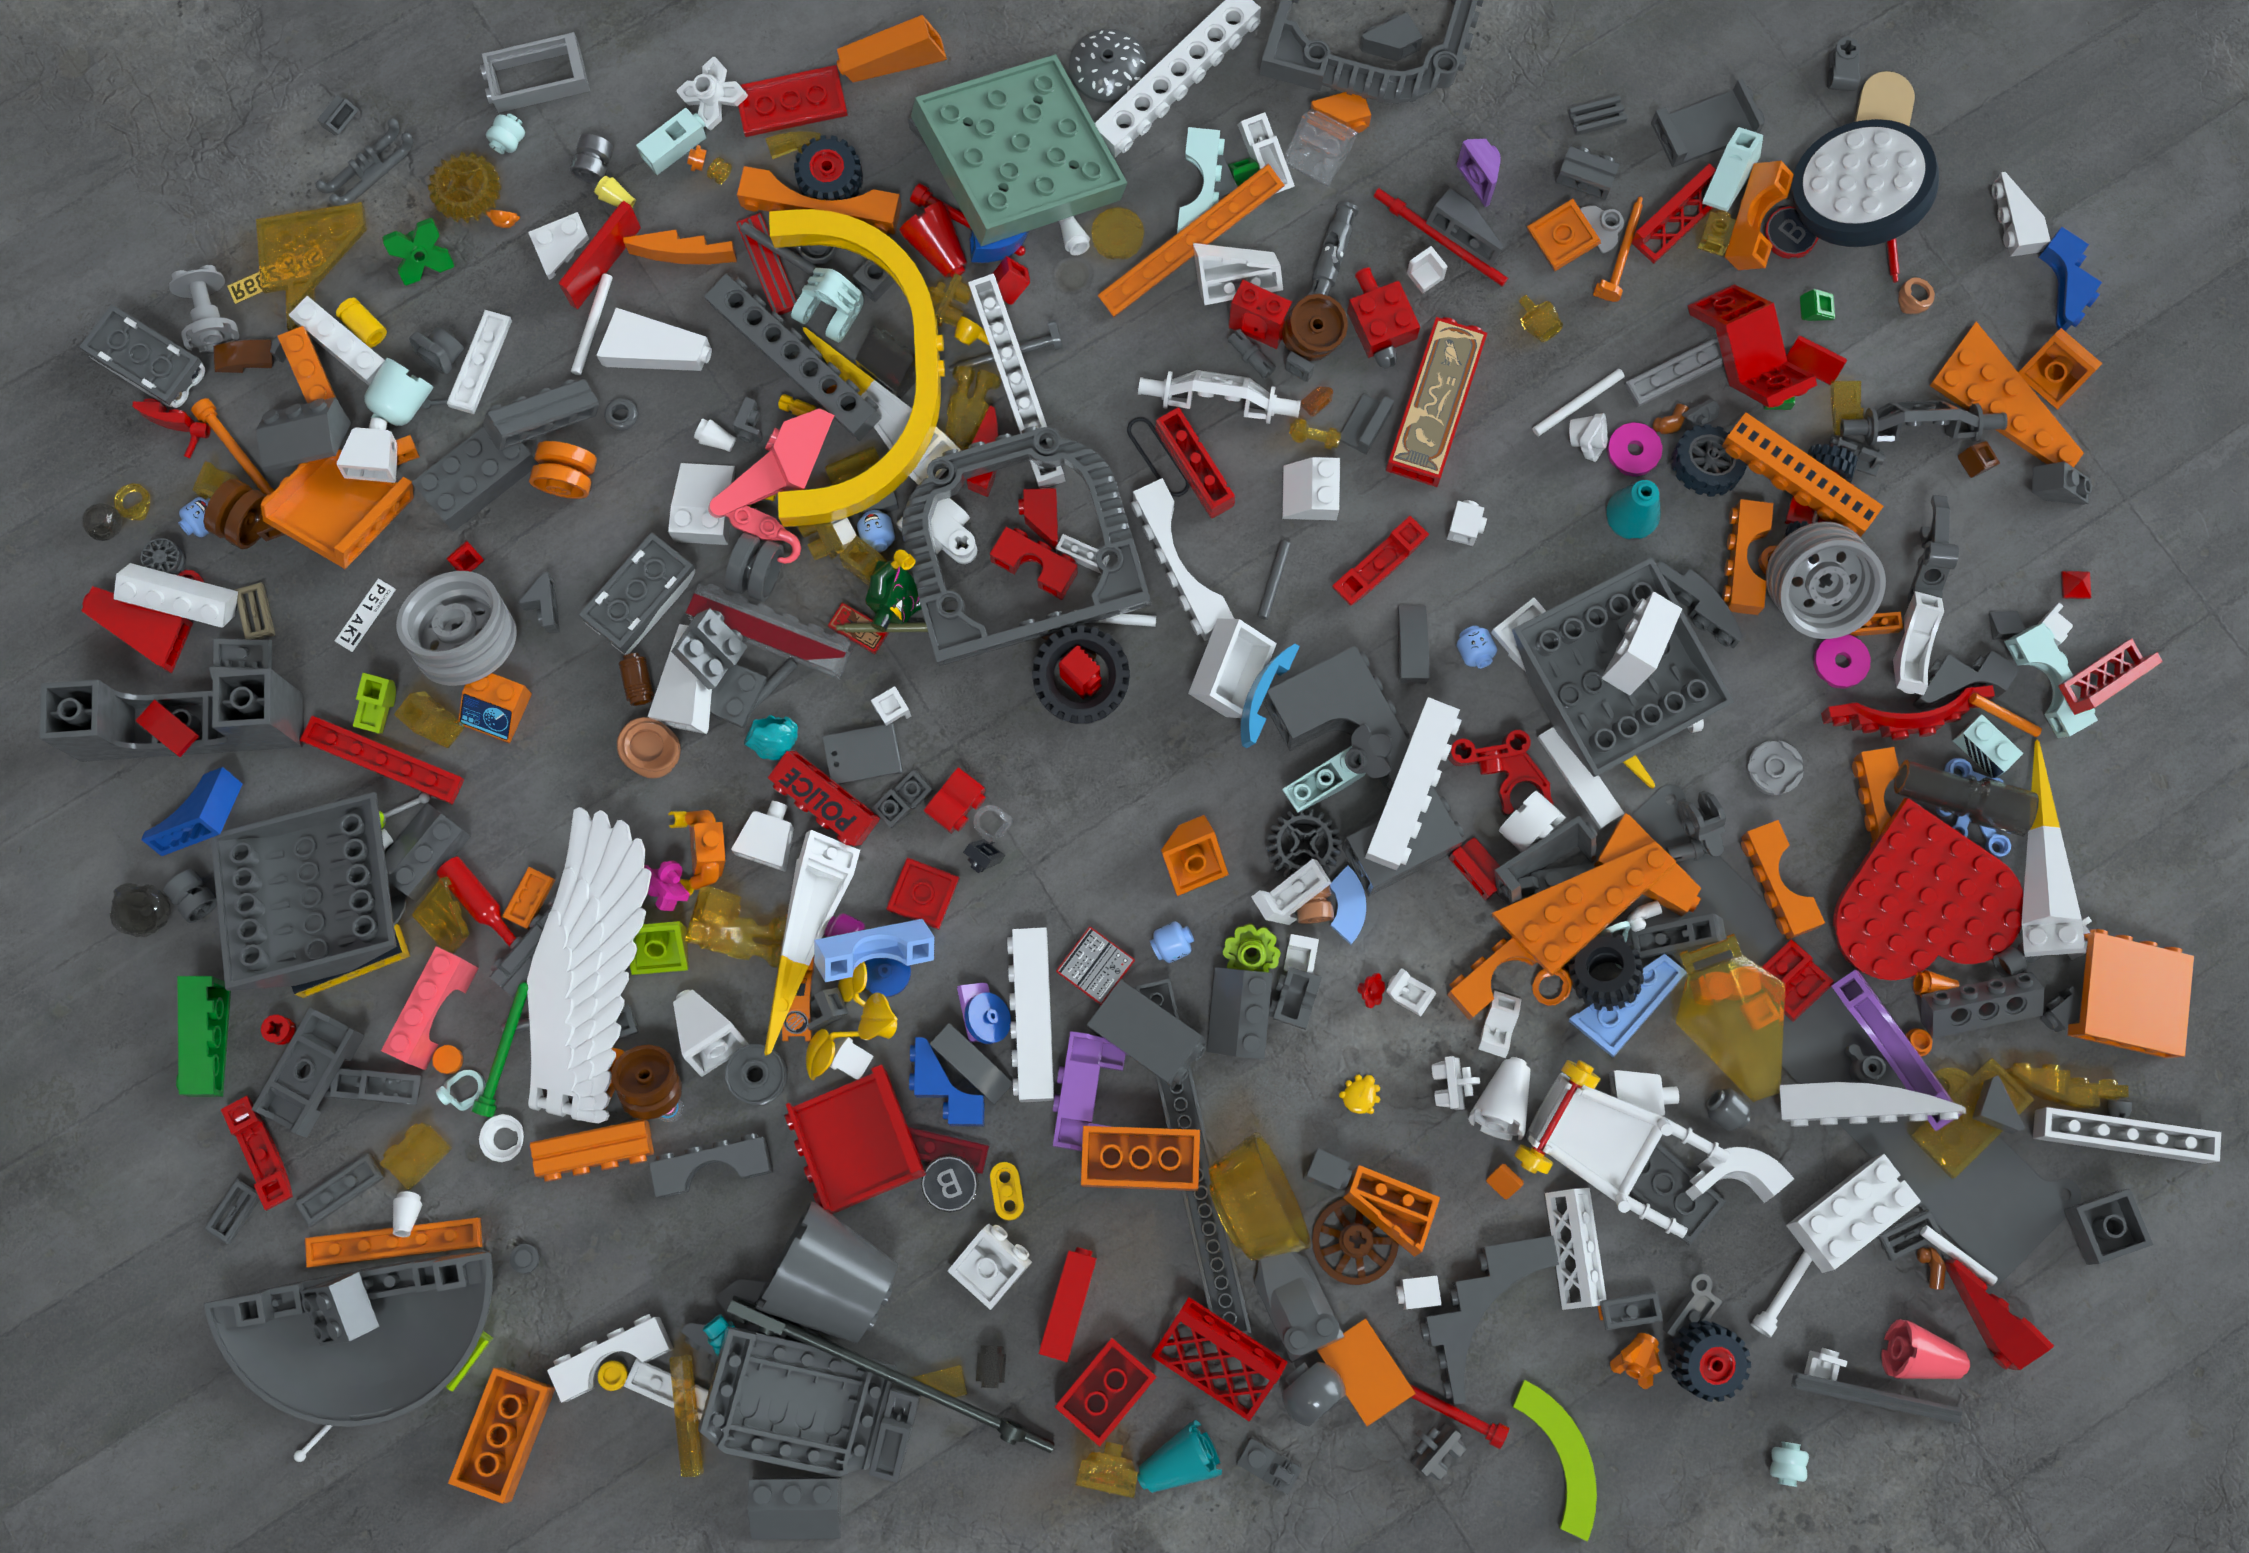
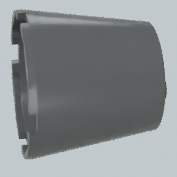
M811 1201L807 1207L808 1212H804L773 1267L772 1271L776 1273L770 1284L765 1283L755 1308L857 1344L866 1330H872L878 1318L877 1313L880 1305L885 1306L892 1293L891 1288L894 1284L893 1278L897 1271L898 1263L821 1206Z

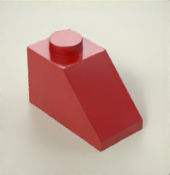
M1056 488L1023 489L1024 499H1018L1019 515H1024L1025 524L1051 548L1056 549L1058 545Z

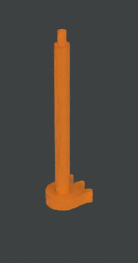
M1638 197L1637 202L1633 205L1611 280L1607 282L1601 279V282L1597 283L1593 293L1595 297L1611 302L1621 299L1623 290L1618 285L1643 207L1642 197Z

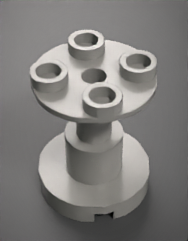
M205 265L198 270H179L172 273V281L169 283L170 292L179 297L192 298L195 307L190 312L193 323L187 325L181 332L185 348L192 351L193 347H197L199 352L209 353L213 352V346L228 343L232 339L237 341L239 339L237 324L233 320L220 318L218 308L211 305L209 295L220 290L225 284L224 276L216 271L215 266Z

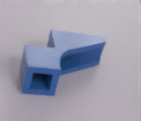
M2063 227L2055 234L2038 258L2046 262L2057 276L2056 327L2059 330L2062 328L2066 331L2071 325L2076 327L2083 319L2085 313L2082 310L2085 306L2090 308L2100 294L2096 290L2102 282L2079 267L2087 257L2083 252L2089 244Z
M915 1037V1045H910V1062H915V1073H910L909 1090H914L916 1098H949L948 1102L943 1103V1119H948L949 1126L984 1127V1096L966 1094L952 1086L927 1039Z

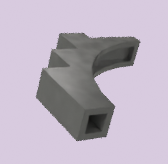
M1554 1236L1482 1247V1253L1478 1254L1480 1270L1485 1271L1486 1277L1452 1282L1453 1288L1449 1289L1452 1306H1457L1458 1312L1423 1317L1424 1323L1420 1324L1423 1342L1428 1341L1429 1347L1438 1345L1441 1347V1351H1437L1439 1368L1445 1369L1447 1381H1442L1445 1399L1450 1398L1451 1404L1466 1403L1464 1384L1466 1355L1473 1333L1484 1312L1502 1292L1516 1281L1535 1271L1559 1265Z

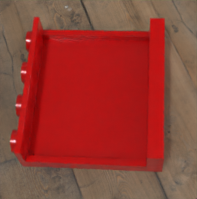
M882 1064L872 1068L873 1074L794 1107L790 1103L786 1104L788 1114H785L786 1122L791 1131L795 1129L798 1137L794 1141L799 1156H804L807 1162L804 1172L809 1183L814 1182L817 1190L816 1193H813L815 1202L830 1214L837 1213L926 1175L890 1078Z

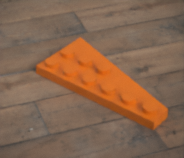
M1976 321L1932 381L1930 387L1966 411H1969L1972 404L1979 403L1983 414L2005 412L2007 414V428L2005 430L1996 429V431L2045 464L2065 461L2072 467H2075L2084 452Z
M1655 841L1492 913V917L1553 976L1676 864V860Z

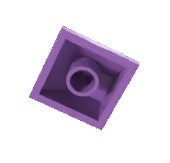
M1467 139L1462 143L1456 166L1484 207L1490 205L1497 183L1501 161L1500 153L1495 146L1490 145L1487 139Z

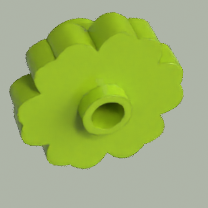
M1248 923L1244 926L1236 927L1235 936H1229L1225 939L1223 955L1229 959L1227 968L1269 972L1268 968L1273 969L1278 966L1281 952L1277 946H1274L1276 936L1267 927L1262 926L1256 930L1253 924ZM1253 947L1257 949V953L1255 956H1248L1246 950Z

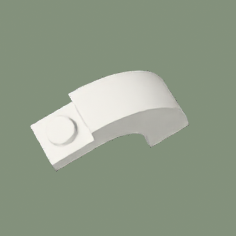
M1732 1147L1724 1149L1730 1152V1156L1725 1163L1712 1157L1707 1158L1698 1165L1701 1171L1690 1180L1693 1186L1686 1191V1194L1694 1201L1718 1180L1732 1178L1747 1184L1765 1203L1779 1193L1794 1178L1771 1156L1751 1148Z

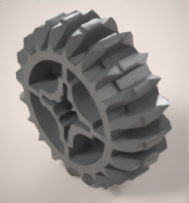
M1310 808L1308 815H1304L1303 810L1297 813L1295 817L1294 813L1289 810L1287 811L1288 821L1284 817L1279 816L1277 821L1280 826L1271 825L1270 829L1275 834H1268L1267 841L1275 844L1266 846V851L1275 852V854L1269 857V862L1279 861L1275 866V871L1278 872L1285 868L1286 871L1283 875L1285 879L1289 877L1290 873L1294 874L1303 867L1292 863V861L1298 858H1306L1309 861L1312 859L1317 860L1326 875H1329L1331 872L1328 865L1334 867L1337 865L1338 861L1332 856L1338 857L1341 855L1342 851L1334 847L1340 846L1342 840L1332 838L1339 834V829L1329 830L1333 820L1329 819L1323 823L1322 820L1325 815L1323 812H1320L1318 817L1315 818L1313 817L1314 809ZM1308 825L1315 829L1309 833H1303L1298 828L1294 829V826ZM1285 832L1290 836L1289 839L1293 843V848L1286 856L1281 848V838ZM1322 835L1327 846L1326 855L1323 859L1318 855L1319 852L1315 847V843ZM1300 840H1303V843L1304 840H1311L1308 851H1305V848L1304 851L1300 849L1297 851Z

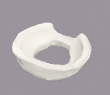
M505 1114L497 1115L487 1120L479 1136L480 1148L484 1155L497 1162L513 1159L522 1148L524 1138L523 1127L518 1120ZM502 1128H509L518 1134L517 1145L512 1146L508 1150H500L494 1144V1135Z

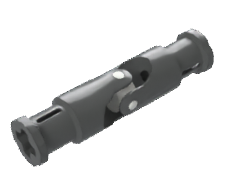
M1339 201L1336 205L1337 213L1334 221L1329 225L1321 255L1312 277L1314 282L1307 296L1313 294L1329 296L1331 287L1335 286L1340 265L1353 231L1351 226L1354 217L1359 212V208L1355 204Z

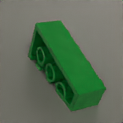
M177 976L178 1075L176 1086L179 1090V1095L187 1097H223L231 991L225 989V981L213 976Z

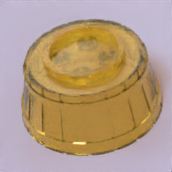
M1256 1131L1244 1138L1243 1142L1220 1159L1214 1161V1164L1209 1167V1175L1212 1182L1209 1188L1214 1206L1234 1245L1238 1249L1241 1248L1251 1261H1260L1268 1257L1291 1252L1297 1253L1311 1247L1308 1229L1292 1188L1276 1156L1259 1132Z

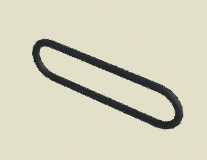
M1143 417L1133 419L1128 424L1127 433L1156 478L1158 480L1162 479L1131 433L1132 425L1138 421H1143L1150 427L1185 479V489L1179 493L1169 490L1171 496L1179 497L1184 495L1190 485L1157 434L1153 424Z

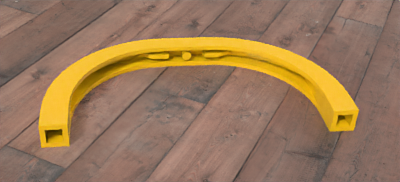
M815 209L770 211V238L774 248L822 245L857 253L877 264L893 278L907 298L913 316L916 393L910 418L895 445L879 462L853 479L825 488L778 492L779 520L783 527L829 523L847 518L877 504L899 487L917 467L930 444L938 421L941 404V377H945L944 360H940L939 351H944L943 335H938L934 307L921 273L907 253L893 239L864 221L832 211Z

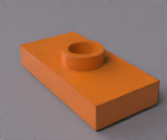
M528 867L502 917L529 930L530 923L541 909L555 879Z

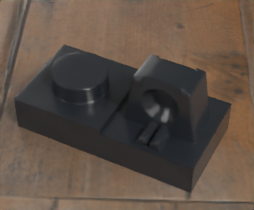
M985 839L969 843L963 851L969 857L967 860L971 863L970 867L977 873L1000 864L1006 856Z

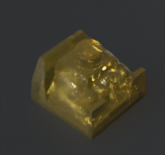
M1106 1442L1104 1453L1091 1452L1086 1460H1082L1075 1485L1134 1498L1138 1472L1134 1471L1132 1460L1121 1458L1123 1445Z

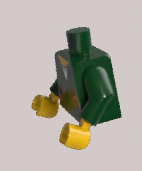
M905 550L896 551L893 562L877 561L874 573L870 577V586L865 602L875 612L871 626L881 632H886L890 623H907L912 615L922 610L915 580L906 571L914 566L916 560Z

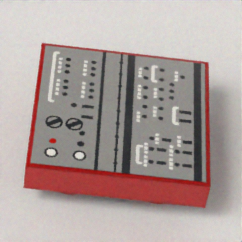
M1089 927L1056 970V973L1099 1005H1102L1120 979L1124 977L1133 965L1135 959L1092 927Z

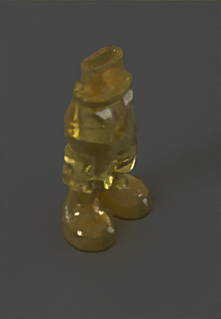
M955 366L953 369L952 377L957 381V393L951 395L947 409L948 420L945 432L961 450L969 449V445L972 444L989 408V405L984 401L987 392L998 389L1002 382L999 376L980 369L976 377L973 398L968 399L969 389L976 375V371L968 366Z
M777 915L770 923L765 925H757L753 918L744 917L703 919L702 922L690 921L688 943L699 944L700 949L727 954L735 959L749 960L753 955L765 959L771 967L779 968L782 944H758L753 941V937L781 942L784 938L787 917Z

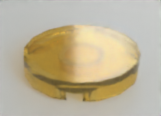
M1119 207L1107 209L1099 214L1093 222L1091 231L1093 245L1101 255L1108 259H1128L1136 254L1143 244V223L1137 214L1129 209Z

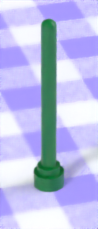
M525 982L518 985L483 1095H479L478 1099L474 1100L471 1111L476 1114L494 1117L497 1108L494 1095L528 995V984Z

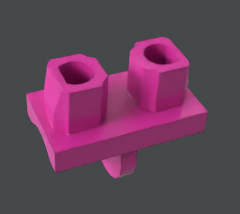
M664 861L660 864L659 869H652L648 865H644L645 869H649L652 872L647 894L658 897L655 905L660 910L674 911L678 901L688 900L690 894L679 882L683 870L678 862Z

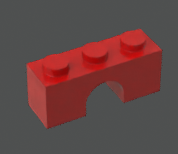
M1006 527L990 553L992 563L1014 575L1023 563L1030 561L1038 563L1043 568L1042 573L1037 579L1038 588L1060 600H1063L1078 574V565L1075 564L1076 561L1066 554H1061L1060 556L1052 552V548L1042 541L1036 543L1028 539V535L1017 528L1012 530Z

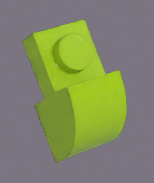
M362 673L356 696L359 704L353 723L354 727L375 733H383L389 708L394 707L396 686L393 680Z

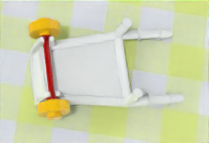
M1566 1060L1561 1069L1563 1073H1560L1554 1081L1526 1133L1527 1140L1532 1144V1148L1520 1144L1514 1156L1522 1161L1521 1166L1534 1174L1537 1171L1548 1174L1553 1162L1544 1156L1547 1153L1614 1200L1621 1212L1626 1213L1631 1210L1640 1215L1639 1219L1643 1220L1646 1218L1664 1228L1665 1233L1669 1234L1671 1232L1680 1238H1684L1688 1228L1677 1223L1676 1218L1672 1217L1670 1219L1651 1209L1650 1204L1646 1203L1644 1205L1628 1195L1662 1135L1669 1136L1672 1134L1682 1140L1681 1143H1689L1707 1153L1708 1158L1715 1157L1724 1163L1728 1160L1730 1152L1719 1147V1143H1711L1693 1133L1692 1128L1686 1129L1663 1116L1595 1090L1600 1077L1592 1073L1594 1068L1581 1060H1578L1577 1064Z

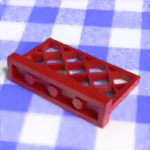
M1190 1297L1184 1303L1151 1356L1249 1422L1282 1375L1288 1363ZM1182 1322L1191 1328L1193 1336L1180 1338L1177 1328L1178 1324ZM1202 1341L1214 1343L1218 1352L1205 1354ZM1195 1342L1199 1355L1185 1356L1182 1344ZM1176 1345L1179 1357L1170 1358L1161 1352L1164 1346ZM1235 1357L1241 1361L1243 1369L1229 1370L1226 1358ZM1220 1359L1223 1371L1210 1373L1207 1360ZM1201 1361L1204 1374L1196 1375L1189 1370L1188 1363ZM1259 1373L1269 1380L1264 1386L1254 1387L1251 1374ZM1245 1375L1248 1388L1235 1389L1232 1377ZM1225 1378L1229 1390H1218L1214 1387L1212 1379ZM1238 1395H1251L1253 1406L1250 1410L1239 1403Z

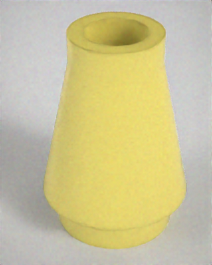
M604 176L594 191L598 195L599 200L616 207L623 200L632 207L636 202V199L614 177Z

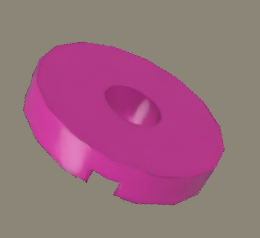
M1633 422L1624 424L1615 430L1608 441L1607 454L1610 463L1613 466L1615 465L1620 470L1619 472L1636 477L1646 475L1656 467L1661 459L1663 447L1660 437L1654 429L1645 424ZM1628 445H1638L1642 453L1640 455L1630 454Z
M1852 635L1825 639L1814 653V667L1817 675L1833 688L1846 689L1854 687L1866 677L1870 670L1871 657L1867 647L1861 640ZM1837 655L1845 656L1849 662L1848 667H1839L1835 662V657Z

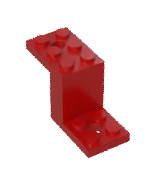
M1734 284L1688 305L1690 316L1716 329L1730 387L1770 408L1782 405L1785 400L1791 397L1804 395L1809 389L1817 386L1815 375L1787 361L1773 302Z

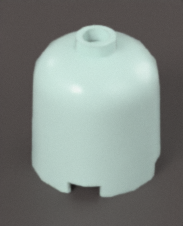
M387 358L365 393V404L374 413L371 418H381L395 426H403L412 420L434 387L420 377L417 378L414 375L411 377L407 376L408 369Z

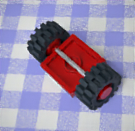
M1816 444L1809 448L1808 455L1846 481L1852 482L1858 461L1857 456L1853 452H1846L1847 449H1839L1836 445L1829 447V444H1824L1823 446ZM1792 495L1785 523L1789 525H1787L1784 538L1803 526L1827 521L1821 519L1811 507L1799 504ZM1813 555L1808 558L1810 561H1812Z

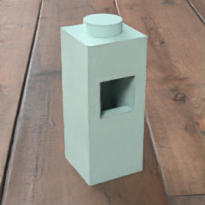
M684 108L636 145L641 158L656 175L660 174L689 152L690 149H693L706 139L703 129L705 123L697 113L692 115L687 108Z

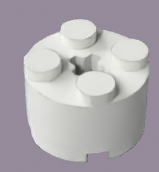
M1535 791L1523 802V805L1518 810L1512 813L1500 827L1499 832L1522 853L1550 835L1552 830L1556 829L1566 817L1542 794Z

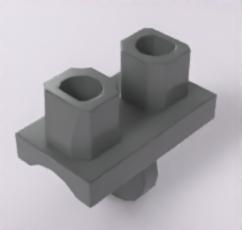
M1444 1423L1439 1430L1432 1427L1427 1434L1418 1430L1416 1435L1421 1441L1414 1448L1418 1454L1411 1461V1464L1426 1476L1430 1475L1438 1481L1441 1480L1448 1470L1441 1462L1442 1458L1449 1453L1453 1458L1457 1459L1466 1450L1465 1445L1460 1439L1462 1435L1447 1423Z

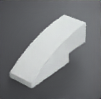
M1264 112L1241 121L1238 127L1250 157L1258 163L1259 170L1269 163L1285 185L1277 193L1294 187L1295 185L1277 136L1273 135L1266 113Z

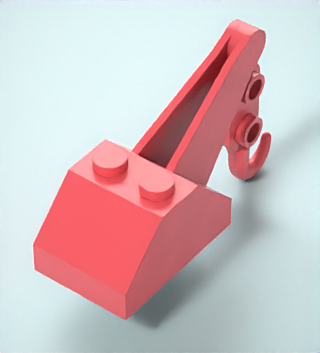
M817 409L784 421L780 429L774 428L765 447L769 452L711 500L708 506L710 515L715 518L726 516L734 528L757 536L764 541H784L792 546L791 555L785 558L778 557L777 561L784 564L795 561L801 552L798 538L787 531L774 517L749 506L778 494V492L805 489L834 415Z

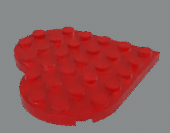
M1904 798L1837 901L1833 916V926H1835L1838 941L1836 943L1844 958L1854 968L1868 976L1883 980H1901L1917 975L1918 972H1922L1930 966L1937 956L1961 964L1986 962L1993 959L1999 952L2010 947L2017 938L2022 927L2023 889L2016 875L2005 863L1911 799Z

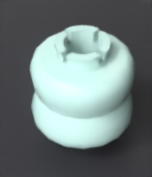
M512 114L496 116L493 126L486 132V137L491 142L489 146L492 149L495 147L494 150L500 154L515 152L518 142L525 136V130L521 126L522 121L520 119L516 121L517 117Z
M1781 1442L1782 1448L1773 1447L1772 1449L1773 1462L1770 1466V1475L1779 1478L1777 1484L1797 1487V1481L1804 1482L1807 1479L1806 1466L1809 1454L1806 1451H1800L1801 1444Z

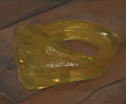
M139 484L125 485L116 492L114 497L115 510L124 518L138 521L145 520L150 508V494ZM130 492L141 493L143 499L140 503L129 509L123 507L122 501L125 495Z

